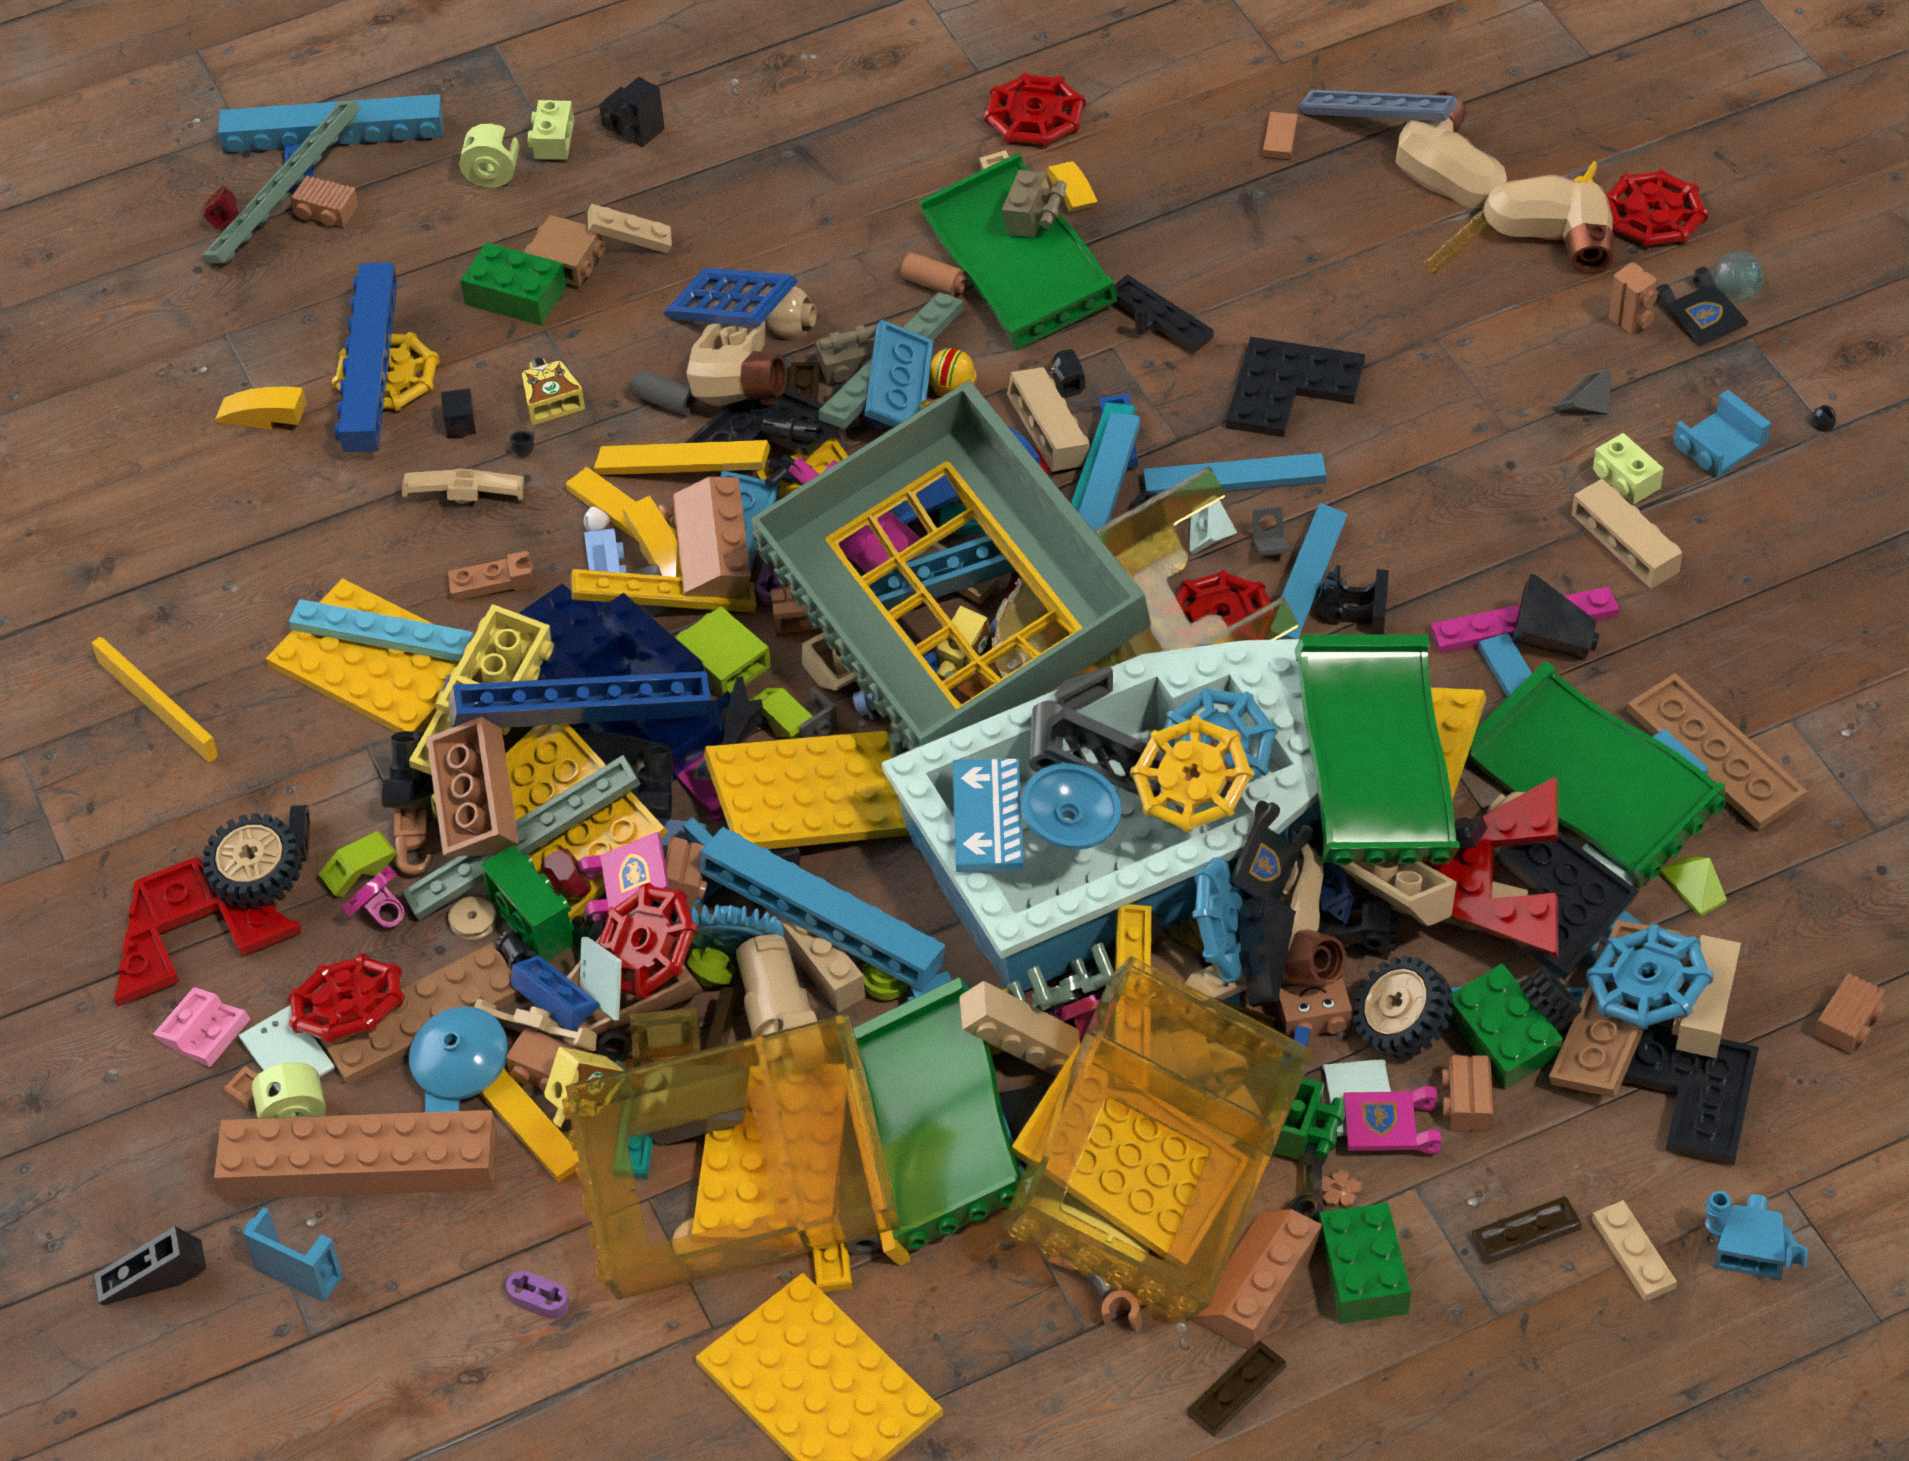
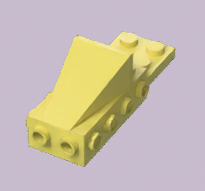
M494 604L491 605L486 616L481 619L472 641L467 644L461 661L453 669L444 691L440 692L435 704L437 712L409 760L410 767L432 775L427 737L452 728L448 701L453 685L533 681L538 679L540 665L543 660L550 658L554 643L551 642L550 625ZM511 727L502 728V735H507Z

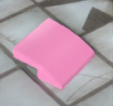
M193 987L153 1035L155 1039L172 1050L195 1062L211 1067L251 1019L245 1010L223 1004L217 994Z

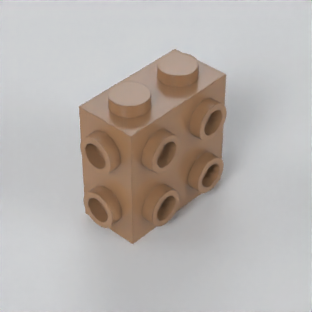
M549 215L545 223L538 228L537 235L531 244L526 246L524 253L563 263L566 283L580 287L584 279L590 276L597 259L603 256L605 242L602 239V235L590 232L586 224Z

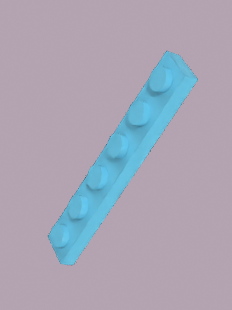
M299 599L288 621L290 630L457 662L461 661L467 644L474 637L471 631Z

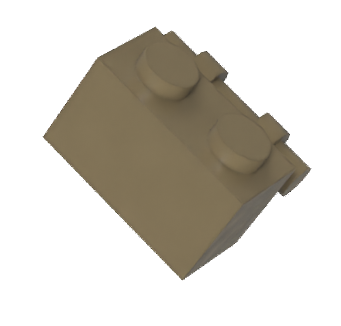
M1019 170L1002 208L1007 235L1035 237L1039 225L1043 228H1050L1052 222L1056 221L1058 217L1059 204H1062L1065 200L1067 184L1062 180H1058L1055 186L1049 189L1046 173Z
M864 325L854 327L853 331L839 334V332L830 333L829 337L816 341L817 362H820V369L827 386L850 380L872 358L876 325L864 327Z

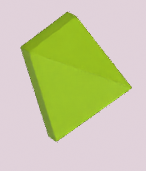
M1686 855L1661 869L1659 874L1699 917L1726 904L1727 898L1709 857Z

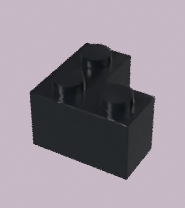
M640 77L636 78L626 88L620 86L599 104L602 125L606 129L612 130L625 137L628 141L642 147L647 145L665 129L660 88Z

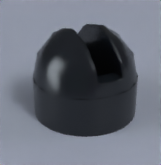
M1828 405L1816 408L1812 414V426L1818 431L1826 432L1832 430L1835 427L1837 418L1835 410Z
M519 431L512 434L510 437L512 451L520 457L528 456L534 449L533 434L527 431Z

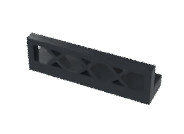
M1067 707L1049 718L1042 753L1064 763L1091 768L1103 775L1111 784L1139 796L1135 781L1130 777V769L1137 764L1147 743ZM1056 735L1065 739L1070 750L1064 751L1054 746ZM1087 748L1092 750L1098 762L1093 764L1087 761L1081 749ZM1159 749L1149 768L1158 769L1165 756L1162 750ZM1114 760L1120 763L1126 775L1120 776L1115 774L1109 762ZM1151 781L1152 793L1154 797L1160 795L1161 785L1159 781Z

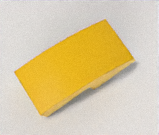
M1073 161L1047 167L1046 170L1053 186H1055L1058 180H1062L1067 184L1064 201L1069 213L1096 206L1098 201L1089 182Z

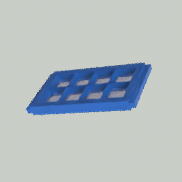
M704 268L667 307L664 314L666 317L674 320L757 327L798 281L796 277H791L790 274Z

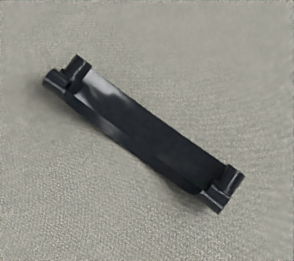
M534 726L511 727L507 735L503 734L505 754ZM573 728L606 765L624 755L641 785L632 789L631 792L657 820L670 821L673 780V753L670 744L604 731ZM426 730L402 731L391 736L392 763L389 767L390 779H385L382 786V805L384 808H432L431 796L434 794L432 775L410 767L409 763Z

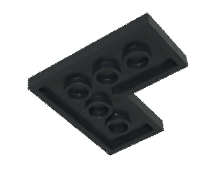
M1250 336L1226 419V428L1285 437L1296 395L1354 404L1365 365L1366 354Z
M785 389L784 393L778 397V401L774 404L763 405L760 399L752 401L744 399L728 404L685 443L760 441L766 439L809 457L840 427L819 420V410L824 406L823 404ZM766 417L782 420L796 418L803 423L822 424L824 435L817 434V436L823 437L820 443L797 439L795 442H790L783 437L765 436L762 432V425L770 426V424L763 421Z
M1559 831L1558 841L1503 846L1494 858L1495 861L1539 894L1556 893L1558 897V958H1553L1549 953L1530 946H1526V948L1520 946L1514 940L1511 941L1562 980H1565L1640 892Z
M1656 1024L1648 1026V1029L1643 1031L1622 1082L1678 1094L1666 1145L1667 1151L1735 1165L1759 1047L1721 1039L1717 1058L1676 1050L1678 1036L1672 1034L1673 1028Z

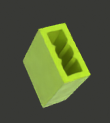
M721 606L713 612L706 614L690 628L681 631L673 639L676 659L691 672L707 671L709 688L723 700L732 694L736 677L743 676L746 685L771 667L769 647Z

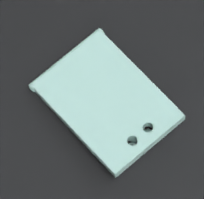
M581 937L580 988L599 1003L598 1009L617 1021L620 1014L622 960L590 938Z
M291 1005L239 1034L240 1040L262 1071L281 1063L300 1062L315 1067L319 1077L336 1068L335 1064L331 1062L312 1035L295 1033L290 1028L289 1022L292 1018ZM278 1083L273 1084L274 1088L279 1093L281 1090V1085Z
M1385 1059L1322 1065L1330 1105L1333 1098L1338 1097L1344 1100V1092H1391ZM1345 1118L1342 1125L1337 1128V1136H1347Z

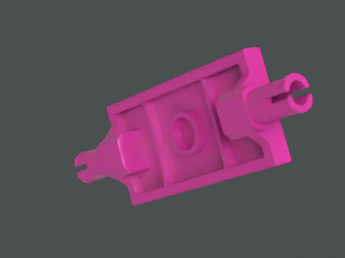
M799 457L794 462L799 468L791 465L788 469V472L794 475L803 485L820 475L802 457ZM833 460L823 472L836 465L837 462ZM890 510L878 517L879 524L898 552L903 551L921 539ZM868 525L839 542L841 550L866 573L890 559ZM913 557L912 559H910V560L907 561V562L913 561V560H915L916 558Z

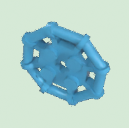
M1209 687L1202 688V692L1174 711H1168L1165 715L1167 719L1165 728L1187 721L1186 718L1204 706L1206 710L1199 714L1201 719L1230 731L1237 730L1241 734V744L1249 766L1254 770V778L1249 780L1248 783L1253 782L1261 775L1266 776L1269 772L1268 763L1273 739L1278 733L1277 726L1269 721L1254 701V695L1248 691L1243 694L1210 690ZM1213 703L1233 705L1232 710H1226L1227 712H1219L1218 709L1214 708ZM1247 712L1256 725L1247 728L1240 717ZM1201 733V742L1205 744L1211 743L1210 739L1212 737ZM1185 735L1184 740L1191 741V735ZM1260 738L1255 758L1249 754L1251 751L1250 742L1251 739ZM1176 739L1168 741L1171 747L1175 746ZM1231 752L1223 756L1231 769L1236 767ZM1229 790L1222 793L1220 796L1226 797Z
M1214 857L1209 861L1206 868L1199 869L1195 874L1194 881L1197 885L1196 910L1192 914L1193 919L1198 922L1205 948L1203 951L1205 961L1211 962L1217 968L1223 981L1233 983L1239 979L1241 972L1244 970L1239 925L1245 897L1243 890L1229 882L1232 872L1229 870L1227 861L1220 857Z
M1651 924L1650 928L1616 938L1612 936L1609 938L1606 948L1594 966L1586 971L1585 977L1586 981L1590 983L1598 1004L1597 1011L1603 1017L1612 1016L1638 1025L1640 1030H1647L1650 1025L1682 1015L1688 1017L1693 1013L1692 1007L1705 987L1713 982L1714 976L1713 972L1708 968L1701 951L1700 940L1695 936L1686 937L1659 928V924ZM1660 942L1673 946L1674 948L1661 945ZM1643 945V949L1634 950L1635 946ZM1615 957H1619L1614 967H1609ZM1689 957L1693 966L1683 967L1680 960ZM1651 970L1655 971V976L1651 978H1643L1642 976L1643 973L1649 974ZM1614 981L1617 989L1608 994L1604 983ZM1684 981L1692 982L1684 996H1682L1678 991ZM1624 1000L1637 1004L1638 1011L1620 1004ZM1670 1000L1672 1004L1665 1006L1667 1001ZM1649 1007L1658 1009L1650 1011Z

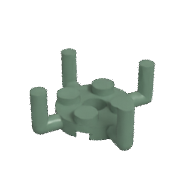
M1103 943L1090 947L1100 971L1097 975H1093L1092 971L1087 972L1082 958H1077L1069 962L1074 975L1061 980L1060 985L1050 988L1047 987L1039 966L1027 970L1035 991L1032 994L1034 1001L1030 1005L1047 1013L1055 1010V1005L1057 1007L1069 1005L1096 993V990H1100L1101 987L1112 983L1115 980V972ZM1019 980L1007 985L1010 995L1028 1003Z

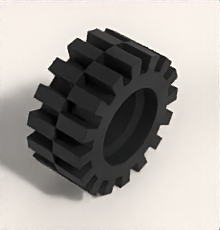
M1540 966L1520 984L1522 991L1532 1001L1533 1006L1537 1007L1539 1012L1550 1023H1553L1555 1027H1559V1029H1563L1582 1012V1007L1574 998V995L1567 990V987L1559 981L1556 975L1554 976L1544 966Z

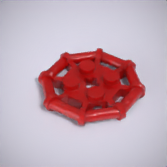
M1023 72L1020 77L1001 86H994L990 90L989 105L983 117L985 123L992 125L1004 137L1006 143L1042 145L1044 148L1048 147L1049 143L1069 133H1076L1080 129L1079 121L1082 109L1086 105V100L1083 95L1077 94L1065 82V78L1060 75L1047 77L1028 75L1027 72ZM1022 88V91L1016 94V90ZM1061 92L1064 95V97H1062L1060 94L1058 97L1055 93ZM1000 102H1007L1006 106L999 107ZM1071 107L1070 116L1063 113V109ZM1008 118L1011 121V126L1008 127L1001 119ZM1055 124H1060V126L1054 128ZM1021 130L1038 131L1039 133L1021 132Z
M1659 169L1658 172L1633 175L1625 173L1620 176V181L1606 193L1613 217V234L1619 233L1643 244V248H1649L1651 245L1675 242L1684 244L1688 242L1689 236L1701 223L1707 221L1709 214L1701 201L1699 187L1695 183H1687L1666 173L1665 169ZM1663 184L1679 191V193L1664 188ZM1625 191L1630 194L1626 200L1618 199ZM1689 201L1692 210L1685 209L1683 203ZM1652 208L1658 209V210H1654L1653 212L1649 211V209H1652ZM1618 211L1624 212V215L1626 214L1627 217H1619ZM1682 221H1687L1684 226L1679 227ZM1658 230H1665L1662 233H1657Z
M1220 569L1219 573L1194 580H1183L1174 599L1164 609L1163 618L1169 622L1177 639V647L1184 649L1216 643L1221 644L1237 638H1243L1244 640H1266L1268 637L1266 633L1275 609L1265 591L1266 585L1261 581L1253 582L1227 573L1226 569ZM1231 587L1239 589L1238 593L1232 592ZM1193 597L1195 599L1194 604L1191 603L1190 606H1184L1188 598ZM1250 600H1257L1260 608H1254ZM1217 611H1222L1223 614H1229L1224 617L1217 616ZM1181 619H1189L1193 627L1186 631ZM1253 621H1262L1256 633L1250 630ZM1201 636L1207 643L1197 640V638Z
M645 883L633 895L616 907L611 906L607 911L609 916L598 944L610 953L616 954L617 958L622 960L621 993L634 995L638 999L643 1000L651 996V992L675 975L680 976L683 973L682 966L692 939L698 934V925L693 922L686 902L687 894L682 889L670 890L655 887L651 883ZM657 900L663 903L659 908L652 907V902ZM633 910L637 911V913L631 917L627 915ZM674 910L680 922L677 925L670 918ZM647 936L646 941L641 945L639 943L640 939ZM676 937H679L672 957L670 959L668 955L673 945L674 939ZM628 971L635 973L634 982L623 980ZM650 971L657 972L648 978V973Z
M366 953L358 954L356 958L327 966L320 964L316 967L317 971L298 989L290 991L287 997L288 1002L291 1004L292 1017L289 1025L295 1033H306L323 1039V1042L326 1044H332L336 1039L365 1031L372 1033L376 1031V1026L395 1007H400L404 1002L405 995L401 991L400 982L402 970L395 963L386 964L369 958ZM369 971L378 974V976L373 978L366 974ZM324 982V985L316 993L311 994ZM388 987L386 993H380L382 989ZM304 1008H313V1011L305 1014Z

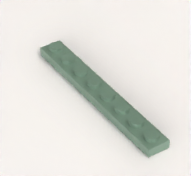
M355 100L340 101L204 252L202 256L209 264H224L230 261L235 255V249L251 238L253 234L251 231L258 224L268 219L270 216L269 211L275 205L285 200L287 197L286 192L292 186L302 181L305 176L304 172L310 166L315 165L322 158L321 153L339 139L338 134L356 120L355 115L361 110V107Z
M938 292L903 328L934 340L964 310V301ZM872 358L819 410V420L845 429L866 408Z
M622 755L518 819L516 827L519 845L515 847L520 853L528 854L641 785L625 756ZM498 853L481 856H458L404 889L403 893L414 915L421 920L483 882L484 877L481 863Z

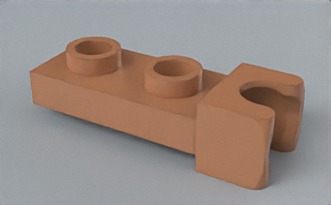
M523 551L508 554V559L448 571L450 594L453 601L513 588L515 592L535 588L536 583L532 574L534 566L529 552Z

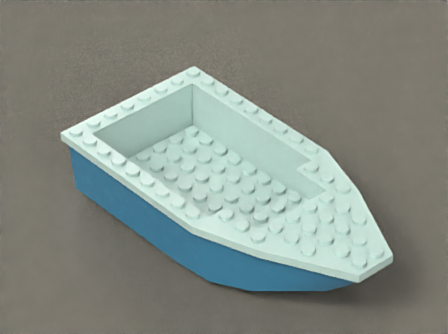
M1299 639L1244 640L1141 654L1111 667L1113 670L1112 692L1075 710L1142 742L1148 743L1151 738L1150 733L1153 730L1160 731L1165 729L1167 720L1165 715L1167 712L1174 711L1202 692V688L1209 687L1210 690L1243 694L1248 691L1254 695V701L1269 721L1277 726L1278 733L1274 736L1268 763L1270 770L1266 776L1261 775L1253 782L1247 784L1233 810L1235 814L1232 817L1228 818L1226 816L1193 828L1192 832H1183L1182 828L1153 816L1147 817L1142 812L1143 804L1140 796L1113 785L1120 799L1121 815L1116 830L1103 843L1081 850H1070L1051 845L1039 838L1029 828L1021 809L1023 870L956 872L953 760L1019 758L1020 798L1022 799L1025 785L1037 773L1029 766L1032 709L1036 704L1050 700L1055 702L1057 690L882 762V771L898 795L904 824L911 835L912 844L917 852L921 851L935 875L937 884L981 954L988 958L1000 977L1003 989H1007L1008 984L1018 980L1023 992L1033 988L1027 970L1036 966L1040 967L1046 982L1071 971L1072 968L1069 962L1082 958L1085 965L1094 957L1090 947L1099 943H1103L1104 947H1106L1116 939V909L1127 904L1152 906V910L1158 914L1166 929L1179 924L1182 920L1185 921L1192 918V912L1196 910L1197 885L1194 881L1196 872L1199 869L1206 868L1212 858L1220 857L1227 861L1229 870L1233 873L1255 822V807L1260 800L1268 804L1274 802L1280 807L1278 817L1268 828L1288 840V829L1292 823L1309 826L1312 822L1321 819L1316 776L1302 707L1299 664L1295 658V647ZM1213 703L1214 708L1218 709L1219 712H1227L1226 710H1232L1233 705ZM1201 707L1186 719L1189 720L1192 719L1193 715H1199L1206 710L1205 707ZM1247 712L1240 717L1247 728L1256 725ZM1185 735L1182 736V737L1176 738L1175 744H1176L1177 742H1179V741L1184 740V739H1185ZM1063 738V750L1068 751L1070 748ZM1214 738L1210 739L1211 742L1214 741L1216 745H1218L1221 742ZM1260 738L1251 739L1250 742L1251 751L1249 754L1255 758ZM1087 748L1081 749L1087 761L1093 764L1098 762L1092 750ZM1114 760L1109 762L1115 774L1120 776L1126 775L1120 763ZM1169 802L1166 808L1178 812L1173 803ZM1205 803L1195 809L1194 814L1212 808L1215 804Z

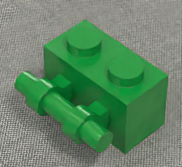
M1290 1075L1272 1126L1270 1152L1300 1160V1156L1305 1153L1307 1144L1313 1143L1317 1144L1315 1156L1319 1159H1327L1329 1152L1336 1145L1337 1136L1335 1134L1337 1128L1344 1121L1345 1112L1343 1110L1346 1102L1342 1098L1336 1097L1333 1098L1331 1105L1322 1103L1324 1083ZM1318 1119L1324 1120L1323 1129L1315 1127Z

